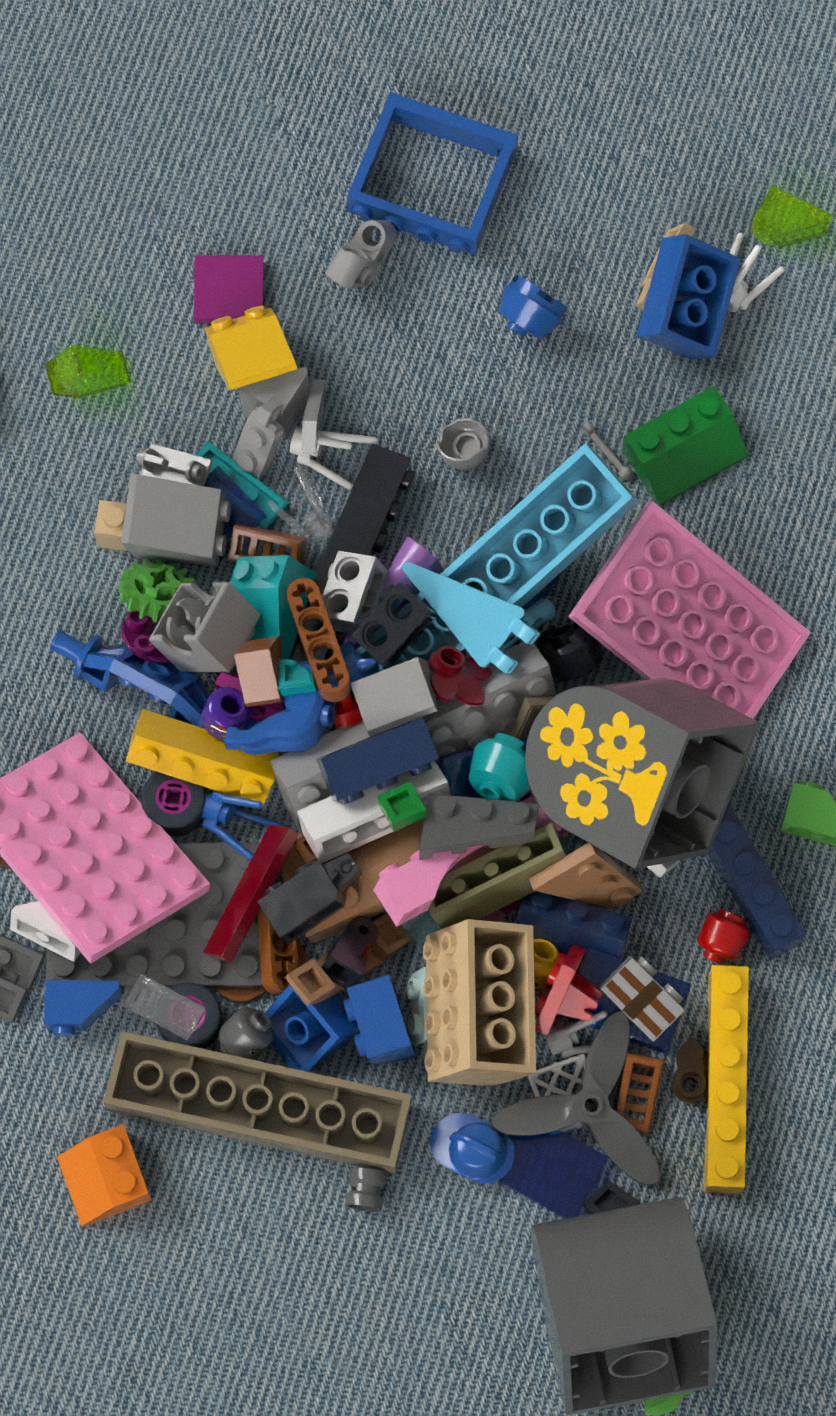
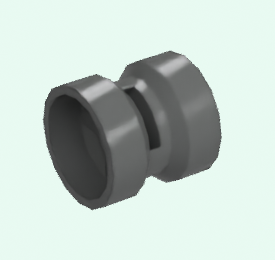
M350 1168L349 1181L352 1184L351 1188L353 1190L346 1194L345 1206L361 1211L380 1212L383 1203L380 1191L385 1186L387 1173L370 1168Z

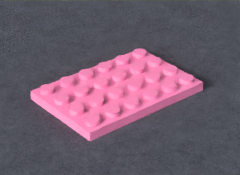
M653 501L645 504L568 616L644 679L666 678L683 682L754 719L811 633Z
M80 732L0 778V855L90 964L209 891L210 883L165 830L147 817L140 801Z

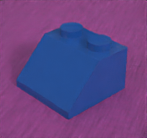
M383 976L347 988L350 999L344 1000L343 1003L349 1022L356 1020L360 1034L354 1035L360 1057L367 1055L371 1065L416 1058L390 976Z
M289 985L265 1012L272 1024L273 1041L271 1045L290 1068L313 1072L343 1048L359 1031L356 1020L349 1022L343 1003L344 999L339 993L322 1002L307 1006L293 987Z

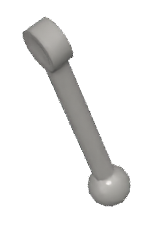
M589 422L581 426L583 432L597 444L619 470V476L623 480H629L633 475L632 469L624 466L595 433L594 428Z

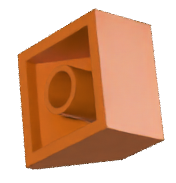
M124 1124L88 1137L57 1156L82 1227L152 1201Z

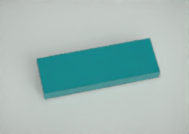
M208 441L196 454V456L213 460L205 485L221 489L227 497V501L231 502V505L261 528L269 530L288 509L289 502L250 472L242 470L237 462Z

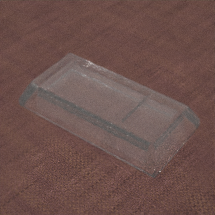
M143 974L139 976L123 1004V1007L187 1041L206 1009Z

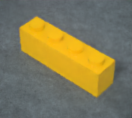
M142 708L131 736L125 762L231 796L260 801L264 806L275 779L270 760L279 757V753L271 752L252 755L243 752L242 749H227L224 740L213 737L204 728Z

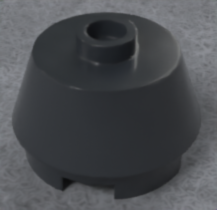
M574 621V624H567L556 629L555 625L542 632L535 641L537 649L549 664L551 675L558 681L583 678L590 674L603 660L602 644Z

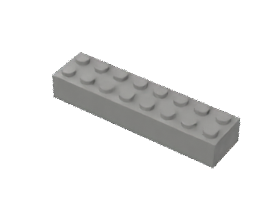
M522 642L503 651L519 662V665L511 675L504 673L492 662L488 667L493 672L492 675L480 681L485 694L484 704L467 705L460 702L456 697L449 702H445L436 695L437 711L423 716V719L439 759L435 760L440 770L473 755L475 746L483 742L485 737L493 739L497 733L509 735L525 697L556 696L549 664L535 644L532 646ZM363 721L352 726L338 728L322 736L317 745L303 752L289 751L270 760L285 807L302 835L297 811L308 807L312 803H317L330 797L316 759L370 737Z

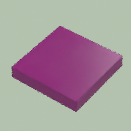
M195 255L194 324H211L213 320L225 316H231L232 319L245 316L244 312L250 308L263 306V255Z

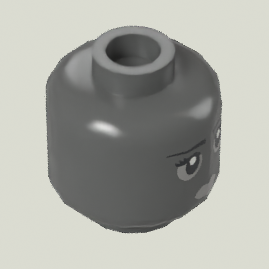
M245 1007L237 1010L219 1029V1047L224 1054L255 1060L273 1041L271 1020L260 1010L255 1011Z

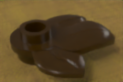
M691 1038L680 1047L677 1053L678 1071L672 1080V1090L674 1095L684 1103L693 1104L701 1100L708 1102L709 1050L704 1052L700 1043L695 1038ZM686 1080H693L697 1084V1089L689 1092L684 1088L683 1083Z

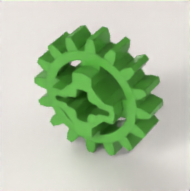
M145 558L142 565L132 562L130 569L125 568L123 570L118 592L121 593L120 602L128 603L127 610L129 612L138 610L140 612L139 618L143 619L146 616H150L152 621L157 623L180 583H194L195 580L194 578H186V569L177 571L175 569L176 563L174 562L166 565L163 564L162 559L158 558L156 564H152Z

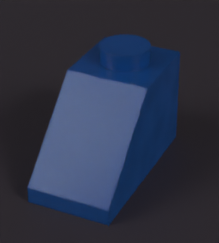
M46 980L45 1027L48 1031H53L54 1036L72 1037L75 1036V1031H85L122 997L123 988L120 981Z

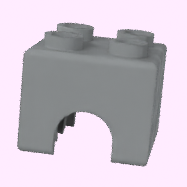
M230 582L213 583V586L218 591L216 597L205 593L195 583H180L149 638V641L179 671L230 672L236 667L234 654L245 641L253 637L255 625L261 614Z

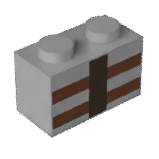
M630 955L599 987L654 1042L685 1011L679 1004L684 998L669 983L662 987L653 978L657 971L643 957L636 961Z

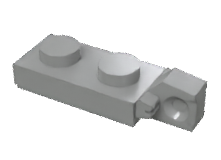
M273 396L264 405L261 404L259 408L257 406L253 408L248 415L232 457L242 470L250 472L259 480L267 473L284 431V427L277 422L283 404Z

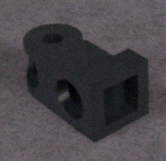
M363 916L354 917L338 937L321 966L328 977L345 990L355 985L367 967V964L359 959L368 952L378 938L379 932L375 923Z

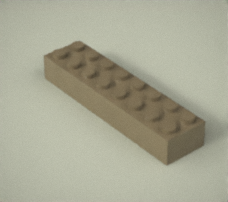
M121 1031L103 1103L107 1111L396 1174L411 1109L412 1095Z

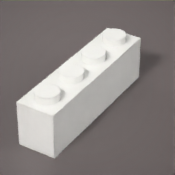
M430 762L432 769L416 776H411L410 771L396 776L398 783L385 789L378 790L376 785L364 789L363 793L365 796L351 803L344 804L342 799L336 801L332 800L330 796L298 810L297 814L302 833L317 860L323 863L393 832L378 804L377 796L411 781L425 808L427 806L428 794L451 796L448 781L436 762Z

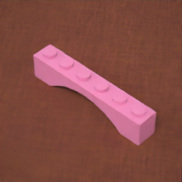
M533 792L530 793L531 796L523 801H521L520 799L517 801L538 803L533 795ZM539 805L536 829L552 822L562 837L570 833L549 818ZM487 845L466 848V853L452 855L451 850L433 853V858L419 860L418 850L410 856L409 859L411 861L402 866L394 863L379 873L380 878L373 891L397 927L427 911L436 896L443 877L458 862L471 853L487 847Z

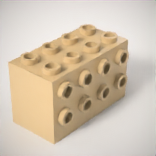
M467 919L426 935L423 947V956L426 960V978L423 990L427 997V1014L424 1019V1029L427 1033V1052L424 1064L428 1071V1082L496 1086L535 1074L536 1035L533 925Z

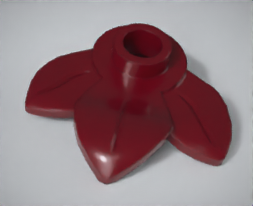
M442 646L434 651L429 659V666L433 671L430 683L435 694L445 702H449L456 697L460 702L467 705L484 704L485 694L480 681L492 675L493 672L490 668L480 667L473 657H464L460 650L452 646Z

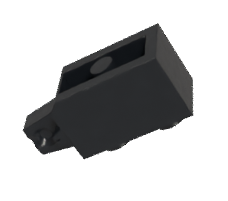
M349 853L326 864L318 860L315 863L308 862L295 871L293 878L284 884L279 882L272 885L264 892L265 897L257 901L278 936L286 943H292L344 908L346 896L343 891L363 874Z

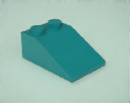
M289 555L238 557L230 583L261 614L255 625V633L250 640L280 636L282 639V659L290 658L298 630L289 607L287 589L297 579L307 578L314 581L315 572ZM301 593L299 597H301L305 609L308 596L306 593Z

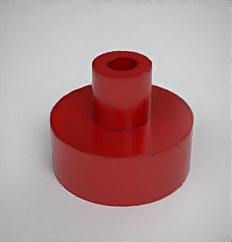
M351 693L345 699L333 705L335 709L334 723L336 726L348 727L363 721L356 698L351 696Z

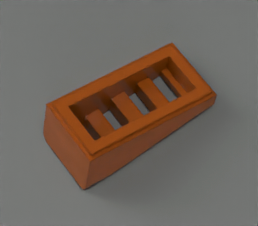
M234 525L228 560L237 562L238 557L257 556L260 539L264 540L262 556H271L273 544L277 543L279 544L277 555H286L288 546L293 547L291 557L303 564L308 538L266 529ZM245 536L251 537L248 554L242 553Z
M627 1052L616 1112L630 1122L637 1131L649 1134L664 1060ZM633 1065L653 1069L652 1076L632 1072ZM630 1080L650 1084L649 1091L629 1087ZM627 1095L646 1098L648 1099L647 1105L627 1102L626 1097ZM624 1109L645 1113L644 1120L623 1116Z

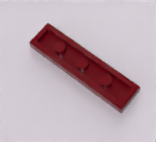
M269 825L203 950L205 954L214 959L227 962L233 961L261 908L257 901L265 897L264 892L273 885L298 837L297 832L289 827Z

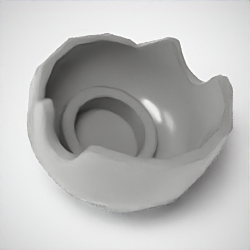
M471 418L456 419L446 427L441 428L436 448L446 464L458 470H470L479 466L486 459L491 444L490 434L485 426Z

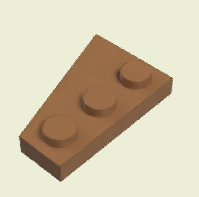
M590 843L585 844L528 878L534 891L609 909L629 903L634 896L643 891L637 878L598 847Z

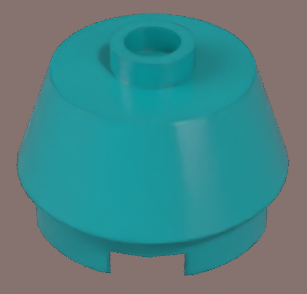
M497 733L493 739L485 737L483 742L475 746L469 781L485 799L518 801L532 791L526 772V752L521 749L524 745L522 741L507 734Z

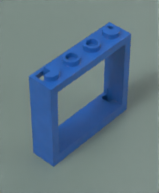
M390 92L347 195V212L361 216L362 221L386 220L395 227L396 232L405 231L415 235L423 242H437L446 245L455 253L460 250L476 255L518 151V135ZM392 121L499 157L470 229L363 193Z

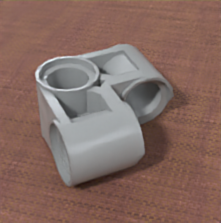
M369 220L364 222L350 243L339 248L325 272L326 275L337 284L348 289L368 286L378 274L384 259L395 244L397 238L395 227L386 220ZM375 227H378L382 234L378 245L373 242L371 237L372 230Z

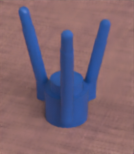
M216 790L213 792L208 791L205 794L206 801L201 816L204 819L202 827L213 831L248 860H251L254 854L220 827L221 824L228 825L235 815L267 827L270 824L289 827L235 807V805L260 809L263 807V803L260 801L226 795Z

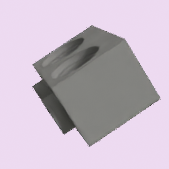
M338 551L334 563L329 568L328 581L324 593L321 595L334 631L353 634L357 630L354 626L358 619L367 611L372 613L377 608L379 597L382 594L389 571L377 557Z

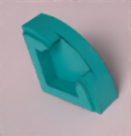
M279 659L278 690L281 696L317 691L316 683L309 670L297 664L294 660Z

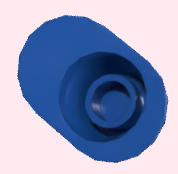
M454 1113L441 1119L433 1128L430 1138L431 1152L436 1161L445 1168L481 1184L494 1183L504 1178L512 1168L515 1159L514 1145L508 1135L498 1132L490 1123L474 1115Z

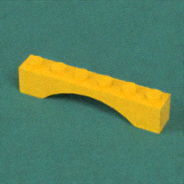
M712 965L708 974L709 1073L704 1193L742 1194L745 1188L749 967Z

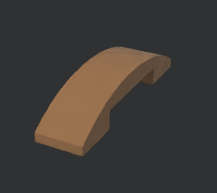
M388 913L374 921L379 935L368 952L359 959L367 964V967L358 981L381 966L413 940L401 925L396 927ZM328 954L317 961L313 958L285 977L307 1006L322 1002L344 990V988L333 982L321 968Z

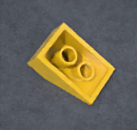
M264 306L253 307L244 312L245 316L232 319L231 316L221 317L211 322L212 326L204 328L215 366L229 390L297 370V365L271 308L265 309Z

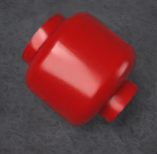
M720 908L718 913H709L697 936L698 945L705 949L703 957L721 965L724 964L725 959L731 961L739 960L751 935L750 929L745 925L747 920Z

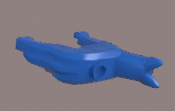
M350 641L340 646L349 673L350 683L376 673L370 671V669L375 666L377 660L363 659L356 652ZM308 661L297 662V664L305 667L312 674ZM333 670L327 672L332 688L338 687L339 683L335 679ZM318 688L316 692L283 696L286 706L285 710L262 721H256L251 717L242 730L237 727H228L224 739L225 746L231 750L242 749L243 752L252 755L282 751L303 752L317 745L326 727L333 725L335 719L334 702L323 699Z

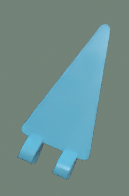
M403 563L402 570L480 667L486 668L492 662L504 673L511 675L519 665V662L500 650L508 638L514 633L525 643L533 646L541 635L533 627L522 621L526 614L524 608L413 563Z

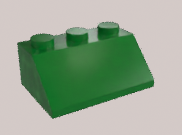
M715 386L624 435L622 452L659 507L748 457L734 416Z

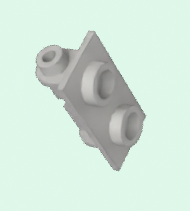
M151 444L150 448L140 450L136 457L137 463L141 464L143 468L141 475L205 486L213 462L211 459Z

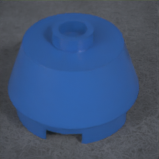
M515 274L510 284L504 285L498 313L510 321L506 327L524 338L528 333L541 340L563 322L561 317L567 310V307L557 299L553 300L541 288Z

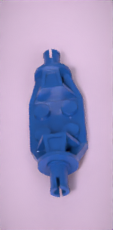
M62 630L58 631L50 644V650L76 663L73 674L74 679L78 681L85 679L104 691L114 687L118 680L127 686L139 687L149 692V697L154 701L162 704H171L170 718L204 728L201 713L210 694L201 678L191 672H181L171 662L155 663L144 660L132 653L126 645L103 646L104 639L100 635L92 637L87 644L66 634Z

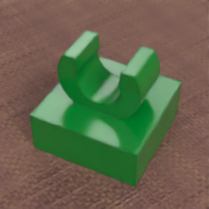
M411 781L377 796L378 804L394 832L427 817L426 808Z

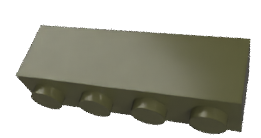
M552 822L536 829L534 842L500 847L447 873L441 880L436 896L428 908L431 917L441 929H444L467 919H481L535 892L528 878L570 854L565 840Z

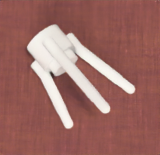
M738 233L730 254L737 256L744 238L743 233ZM760 245L754 247L737 273L728 306V311L736 312L739 307L746 310L750 302L785 271L784 267L780 266L752 291L747 293L746 290L749 286L743 278L761 250Z
M297 426L292 436L290 453L298 455L297 463L309 466L337 484L352 490V483L312 460L311 457H319L323 445L351 449L352 445L349 442L377 444L378 438L320 431L316 453L307 454L301 451L302 427Z

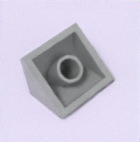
M299 368L238 388L243 416L248 418L253 408L256 406L259 408L261 404L264 405L268 402L270 397H275L283 404L277 422L284 427L281 437L286 439L306 407L309 394L307 368Z
M416 657L350 683L370 737L437 711L436 694L430 683L433 671L428 661Z

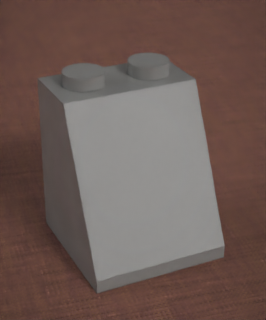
M131 473L121 543L135 559L144 560L147 558L151 561H157L159 558L163 562L218 566L220 556H224L226 552L227 539L226 535H223L224 522H229L231 502L227 501V497L221 489Z

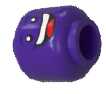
M232 687L219 688L211 693L202 708L201 720L203 727L208 734L217 739L224 740L228 727H237L242 730L251 718L252 707H246L243 693L238 689Z

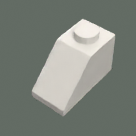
M39 901L14 906L11 911L10 930L75 962L81 952Z

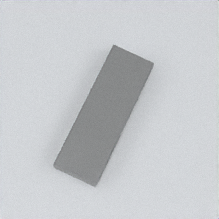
M313 379L311 381L302 423L301 451L303 453H316L324 415L325 380Z

